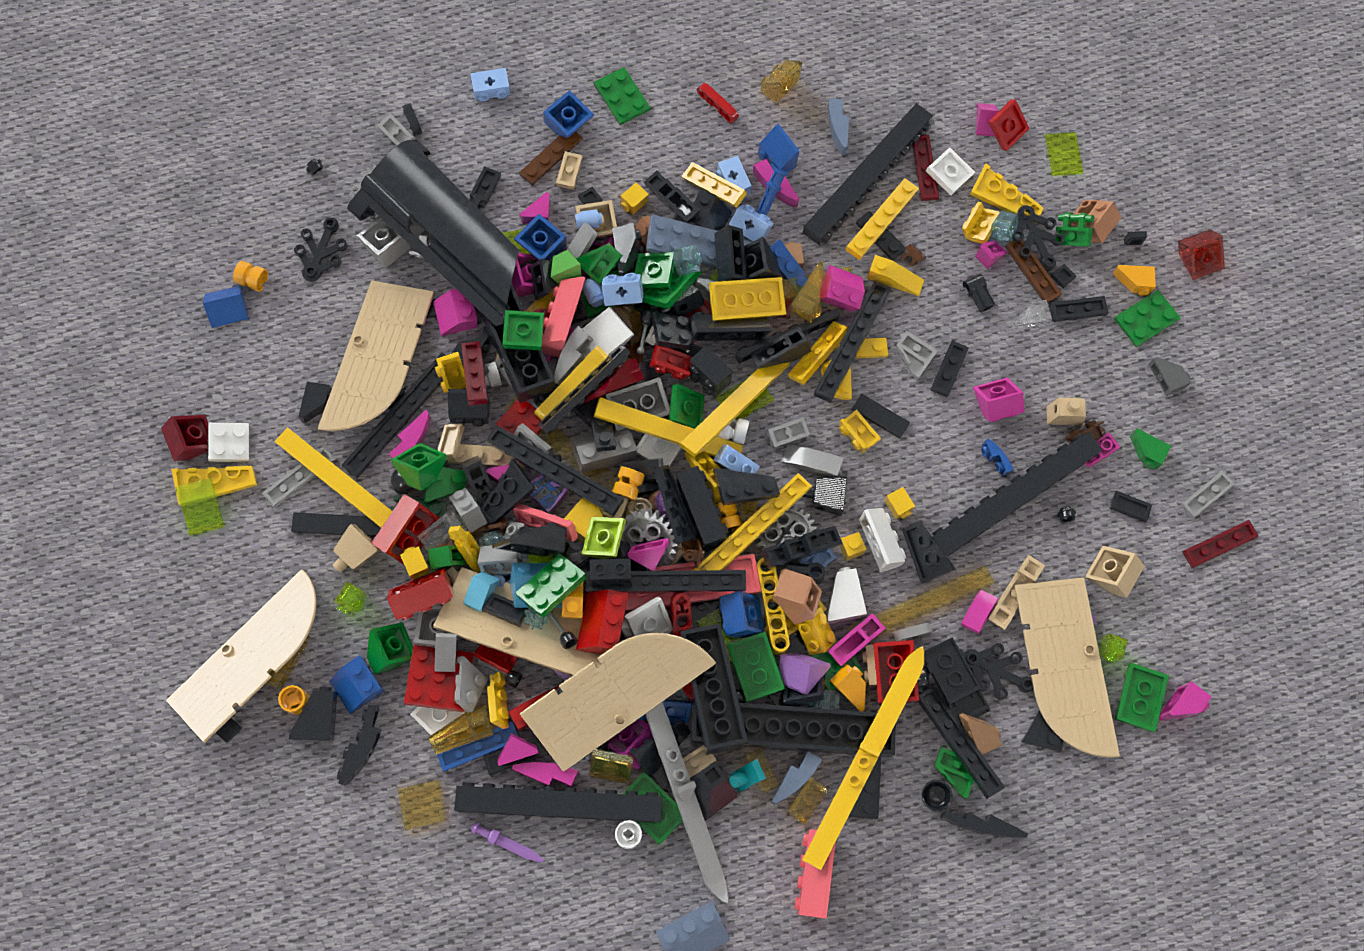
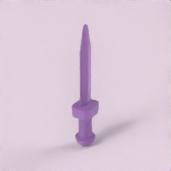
M475 823L471 827L474 835L477 833L487 838L488 842L494 846L497 844L528 860L544 861L532 849L501 835V832L498 830L490 831L481 827L480 823Z

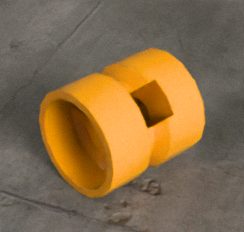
M242 260L236 265L233 272L234 283L244 287L248 286L257 292L262 291V285L268 280L267 269L258 266L254 267L253 264Z
M621 466L617 476L619 481L615 482L612 492L629 500L636 501L639 493L637 487L642 485L645 475L636 470Z
M721 502L714 505L719 507L721 512L719 519L721 524L725 523L727 529L731 528L732 532H734L742 525L740 516L736 515L738 512L736 504L723 506Z
M291 685L282 689L279 693L278 702L281 708L290 714L300 715L310 696L298 686Z

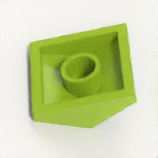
M591 517L582 555L598 559L616 558L626 519Z

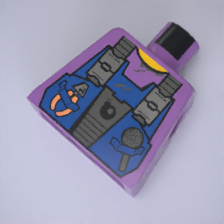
M543 475L531 481L536 490L529 496L544 512L551 515L569 494L567 489Z

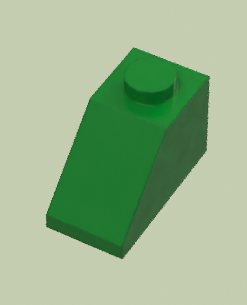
M1138 428L1130 435L1139 461L1143 462L1145 467L1157 470L1163 464L1171 445Z
M456 545L428 549L431 569L467 564Z

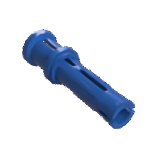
M773 167L772 176L766 183L767 189L758 207V214L767 216L777 192L782 189L781 184L785 176L788 175L787 172Z

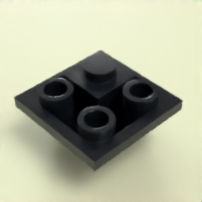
M715 761L690 780L696 784L694 792L705 821L738 797L729 780Z

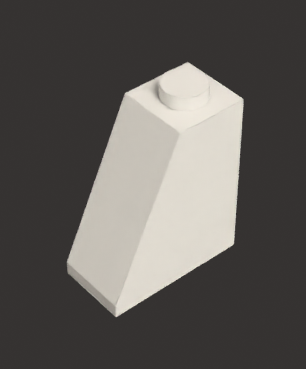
M844 567L839 569V572L835 575L826 616L829 624L863 618L867 614L856 568Z

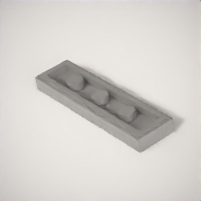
M325 446L317 450L330 462L334 463L337 461ZM300 463L262 494L276 508L315 478L316 475Z

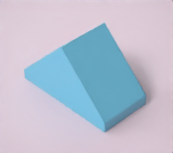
M486 572L473 576L463 604L482 612L501 579Z

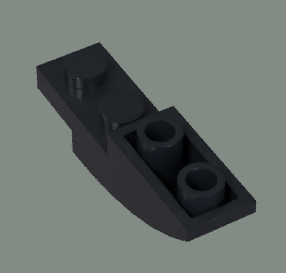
M368 704V708L364 709L362 714L363 726L362 729L358 730L356 736L358 744L349 743V746L344 749V764L337 773L338 784L346 786L363 769L374 752L382 731L380 728L375 727L379 712L377 706Z

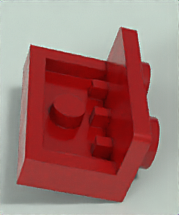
M655 345L649 367L655 368V371L658 373H669L673 378L683 380L691 374L688 370L692 356L667 347Z
M482 644L474 652L475 657L507 674L518 660L516 656Z

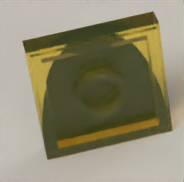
M593 748L589 776L629 784L633 757Z
M439 780L398 789L404 830L446 821Z

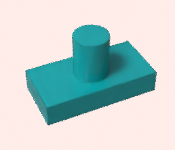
M757 759L732 772L729 782L733 788H737L738 792H741L766 779Z

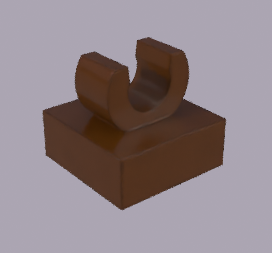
M909 244L905 248L908 253L902 257L903 260L910 256L912 257V262L909 264L911 267L916 265L917 261L922 262L926 258L913 244Z

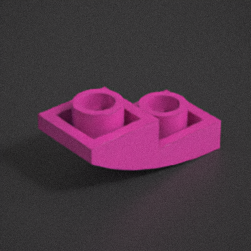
M1109 432L1096 441L1103 451L1086 463L1088 468L1120 448Z
M980 590L969 607L961 626L979 634L987 623L988 616L998 603V598Z

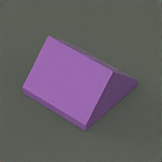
M781 653L779 672L784 686L807 695L831 666L829 663L803 653Z

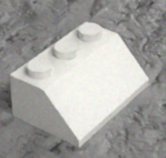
M883 508L864 510L859 521L880 572L902 566L906 555L904 550L899 548L896 531L891 529L889 514L885 513Z

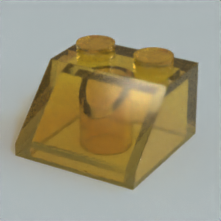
M784 60L780 65L777 64L773 68L772 73L762 79L760 92L777 104L799 82L802 62Z

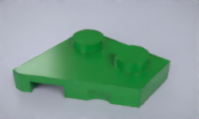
M609 243L575 259L580 263L581 269L600 285L603 278H606L623 255Z
M442 467L436 482L425 489L424 503L447 497L464 489L466 485L465 472L463 470Z
M940 747L934 768L963 799H968L973 779L953 751Z

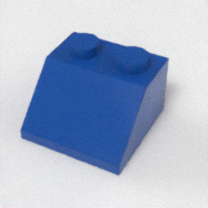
M570 90L543 112L544 123L555 134L566 138L571 136L594 116Z
M777 124L759 143L758 155L762 161L767 159L772 169L776 167L788 173L797 166L799 149L782 127Z
M540 214L514 238L518 244L538 260H551L553 256L559 254L567 246V236Z
M737 591L719 597V609L723 616V630L726 636L734 638L750 637L765 632L759 596Z
M360 655L344 665L329 681L334 690L338 692L339 698L350 714L385 692Z

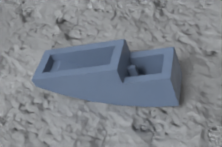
M829 98L827 106L829 129L836 147L841 155H845L848 145L849 116L842 115L843 99Z
M807 752L798 769L791 765L771 803L775 805L796 792L816 771L822 759Z

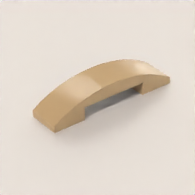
M1028 555L1006 587L988 620L1005 630L1018 608L1015 585L1034 583L1045 565Z

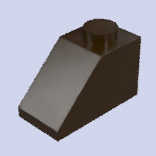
M633 304L615 305L613 308L614 312L634 334L629 339V342L632 345L640 343L643 333L640 312L634 308Z

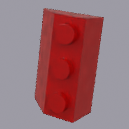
M404 494L371 544L404 565L400 555L410 547H419L421 549L441 518Z
M444 567L390 589L387 600L395 619L402 618V620H407L413 617L415 612L421 611L423 613L432 609V605L437 603L443 605L450 602L454 592L447 570Z
M607 589L587 594L576 650L602 655L619 643L629 593Z
M914 640L873 643L879 706L882 705L902 664L914 652ZM918 682L915 684L906 703L919 701Z

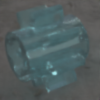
M531 608L525 610V624L530 623L532 630L534 628L542 629L544 623H549V618L547 617L549 614L542 618Z

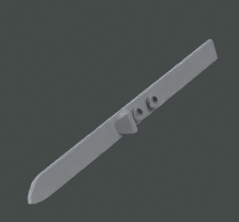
M661 702L645 715L704 882L715 898L721 903L727 904L728 893L725 877L694 792L696 784L694 781H690L663 702Z

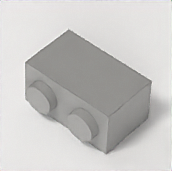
M466 488L455 492L454 495L449 497L470 533L487 524L480 508Z

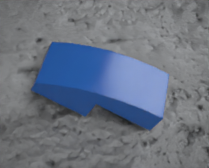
M986 439L981 447L983 457H987L989 462L996 460L995 467L999 473H1002L1003 477L1010 475L1014 469L1009 459L999 446L992 440Z

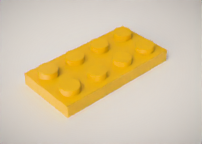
M782 277L709 283L713 321L786 315Z

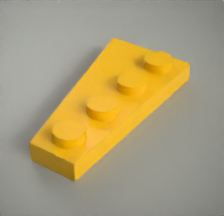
M985 164L970 193L971 196L1016 217L1018 209L1024 205L1031 206L1035 214L1041 215L1044 208L1027 194L1023 195L1017 190L1018 187L1014 184H1009L1003 179L1001 174H996L990 169L991 167L988 164ZM1024 211V214L1029 216V213Z
M252 466L171 469L180 506L257 486Z

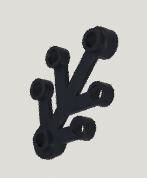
M1021 206L1017 211L1019 223L1016 231L1012 234V240L1020 242L1024 238L1023 230L1027 225L1029 233L1024 246L1019 251V255L1021 258H1028L1032 253L1031 246L1034 241L1042 257L1040 263L1049 272L1056 266V260L1049 255L1042 239L1052 242L1055 246H1060L1064 242V236L1062 234L1053 235L1041 230L1034 223L1044 225L1046 229L1052 230L1057 224L1054 218L1046 219L1035 214L1031 206ZM1024 211L1028 212L1029 216H1026ZM1048 221L1052 222L1053 226H1050ZM1015 234H1019L1020 238H1016ZM1055 238H1059L1060 242H1057ZM1023 250H1026L1028 252V255H1025L1023 253ZM1047 260L1051 261L1052 265L1047 264Z
M330 217L324 221L323 226L325 230L318 247L313 240V234L310 229L306 228L301 231L302 239L307 242L314 256L310 263L306 256L307 251L303 245L299 244L294 248L295 254L300 257L304 265L302 276L306 281L314 282L320 278L322 272L341 265L340 257L334 253L347 249L346 240L340 238L335 242V245L326 248L331 234L339 229V223L335 218ZM306 233H310L308 237H304ZM344 243V246L339 247V244ZM330 256L329 261L320 264L321 259ZM334 259H338L336 263L332 262ZM310 270H314L312 274H308Z
M996 643L992 648L980 652L975 649H968L964 652V658L970 669H972L979 685L980 682H985L986 688H981L980 691H986L990 686L989 681L983 678L980 668L987 670L995 690V697L998 700H1003L1008 696V691L1002 687L999 677L1018 685L1019 690L1023 693H1029L1034 689L1032 678L1027 676L1021 678L1002 669V667L1010 664H1019L1023 659L1020 652H1013L1010 656L992 663L983 659L992 655H1001L1004 652V646L1001 643ZM995 646L1000 647V653L995 651ZM970 655L975 657V662L969 660ZM1013 655H1017L1019 661H1015ZM1025 681L1030 683L1029 688L1024 686ZM999 690L1004 692V697L999 696Z

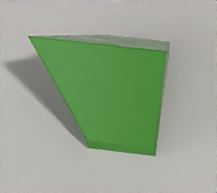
M570 249L553 256L551 277L558 284L564 279L581 277L580 263L571 254Z

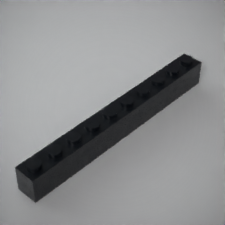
M916 103L804 225L803 233L819 246L822 242H828L832 236V231L834 229L838 230L842 226L843 219L845 217L849 218L855 211L854 207L857 204L860 206L866 199L865 195L875 190L877 187L876 183L886 178L888 170L896 167L901 156H906L912 143L916 144L920 140L921 134L931 128L933 115Z
M1089 432L1085 435H1082V433L1078 434L1072 439L1073 443L1070 445L1065 443L1057 449L1058 453L1053 456L1049 454L1041 460L1043 463L1036 466L1034 464L1026 470L1027 474L1021 477L1019 474L1010 481L1012 484L1005 487L1003 485L995 491L996 494L990 498L988 495L979 501V506L976 508L971 506L964 511L965 515L960 519L958 517L953 518L948 522L949 526L945 529L942 527L938 528L932 533L934 535L933 539L948 557L1098 456L1103 451Z
M463 782L462 786H456L454 811L611 821L630 820L648 823H661L663 797L658 796L659 793L646 792V796L638 795L637 791H626L625 795L617 794V790H605V793H597V789H585V792H577V788H564V791H556V787L547 786L544 787V790H536V786L524 785L523 789H515L516 785L503 784V788H495V784L483 783V787H475V783Z

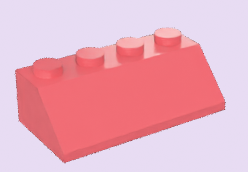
M585 277L561 280L559 287L555 286L552 296L555 297V301L550 302L547 311L550 313L549 318L545 317L543 323L545 332L542 336V352L544 354L557 358L560 357L579 302Z
M810 829L807 834L803 835L802 846L806 847L805 853L817 830ZM835 844L821 871L802 861L804 855L801 854L800 867L803 868L802 876H798L797 881L800 896L795 898L794 910H798L797 915L827 919Z

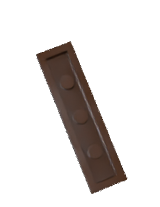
M576 131L568 138L559 135L519 172L520 176L533 186L563 158L565 152H570L583 140L582 136Z
M1025 240L1007 243L1005 246L1006 250L1043 303L1047 305L1061 297V291L1033 251L1026 259L1020 257L1019 251L1024 246ZM1023 250V253L1025 255H1028V252L1026 250Z

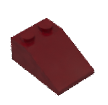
M636 358L627 359L623 364L613 369V374L608 378H604L595 391L587 394L583 403L644 380Z

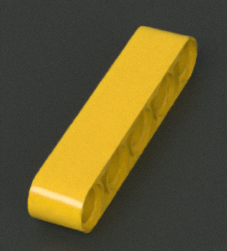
M599 345L596 346L537 408L534 414L542 420L609 355Z
M761 558L757 564V571L769 642L773 653L781 655V653L787 652L790 645L785 614L779 604H777L778 608L776 610L768 608L769 603H776L773 598L778 583L776 567L771 568L768 572L762 571L760 567L767 564L765 559ZM770 583L775 589L768 591L764 588V585ZM777 621L782 625V627L780 629H774L771 626V623ZM778 640L783 641L785 647L779 649L775 646V642Z

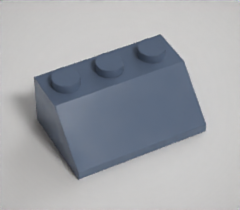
M712 901L656 931L665 951H711L730 941Z

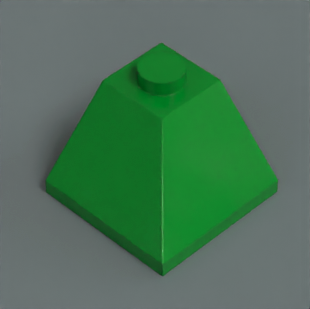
M418 443L392 458L391 462L407 485L422 491L436 482L447 459V454Z
M403 622L370 630L367 659L374 675L388 672L411 661L413 645Z

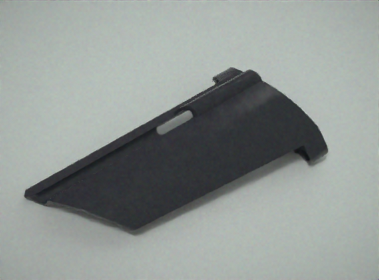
M416 139L401 142L378 163L371 174H367L363 178L361 189L349 202L347 209L359 221H363L377 213L495 326L503 325L519 250L428 158L430 151ZM411 218L429 233L430 244L428 246L411 232L409 227Z

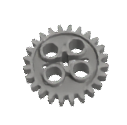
M795 505L793 509L787 510L755 540L758 543L757 549L763 550L764 548L778 545L780 542L783 543L786 540L817 531V527L813 526L814 520H809L810 514L804 516V509L798 512ZM781 519H785L788 521V523L780 524L778 521ZM802 530L804 533L798 535L795 533V531ZM774 534L777 538L769 539L767 536Z
M643 508L639 513L635 510L625 518L626 522L621 540L628 542L632 547L651 542V540L656 541L669 538L670 542L656 567L669 565L672 562L671 560L675 559L679 548L676 547L678 545L676 544L670 522L665 520L666 514L660 517L659 510L652 514L651 508L646 513ZM652 526L656 527L658 529V532H655ZM634 529L638 530L640 532V535L637 534Z

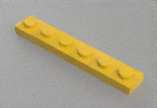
M904 178L851 240L845 250L858 260H861L914 197L919 188Z

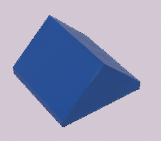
M242 286L204 295L203 306L211 328L249 319Z

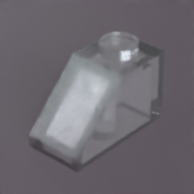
M1031 300L1011 327V331L1047 327L1052 320L1047 300Z
M455 511L448 512L417 537L428 551V549L437 548L451 539L448 534L451 526L461 525L463 529L466 526Z

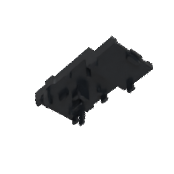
M951 637L924 651V665L928 669V673H931L937 689H940L946 700V705L962 726L960 714L963 713L980 719V716L990 711V707L980 691L981 687L964 658V652L962 649H959L955 640Z

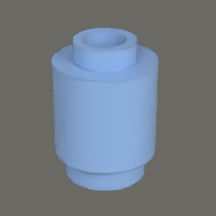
M597 209L580 211V214H575L577 229H580L583 222L588 223L593 229L600 228L599 224H603L602 214L598 213Z
M592 278L587 279L582 290L589 304H592L593 307L603 305L604 298L601 284L599 285Z

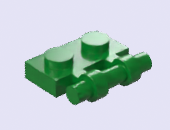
M1066 212L1065 214H1059L1058 221H1063V227L1056 226L1055 234H1062L1064 236V242L1061 245L1091 247L1093 228H1086V224L1094 222L1095 217L1094 215H1088V213H1080L1079 215ZM1072 222H1078V227H1071ZM1056 237L1055 240L1060 242V239Z

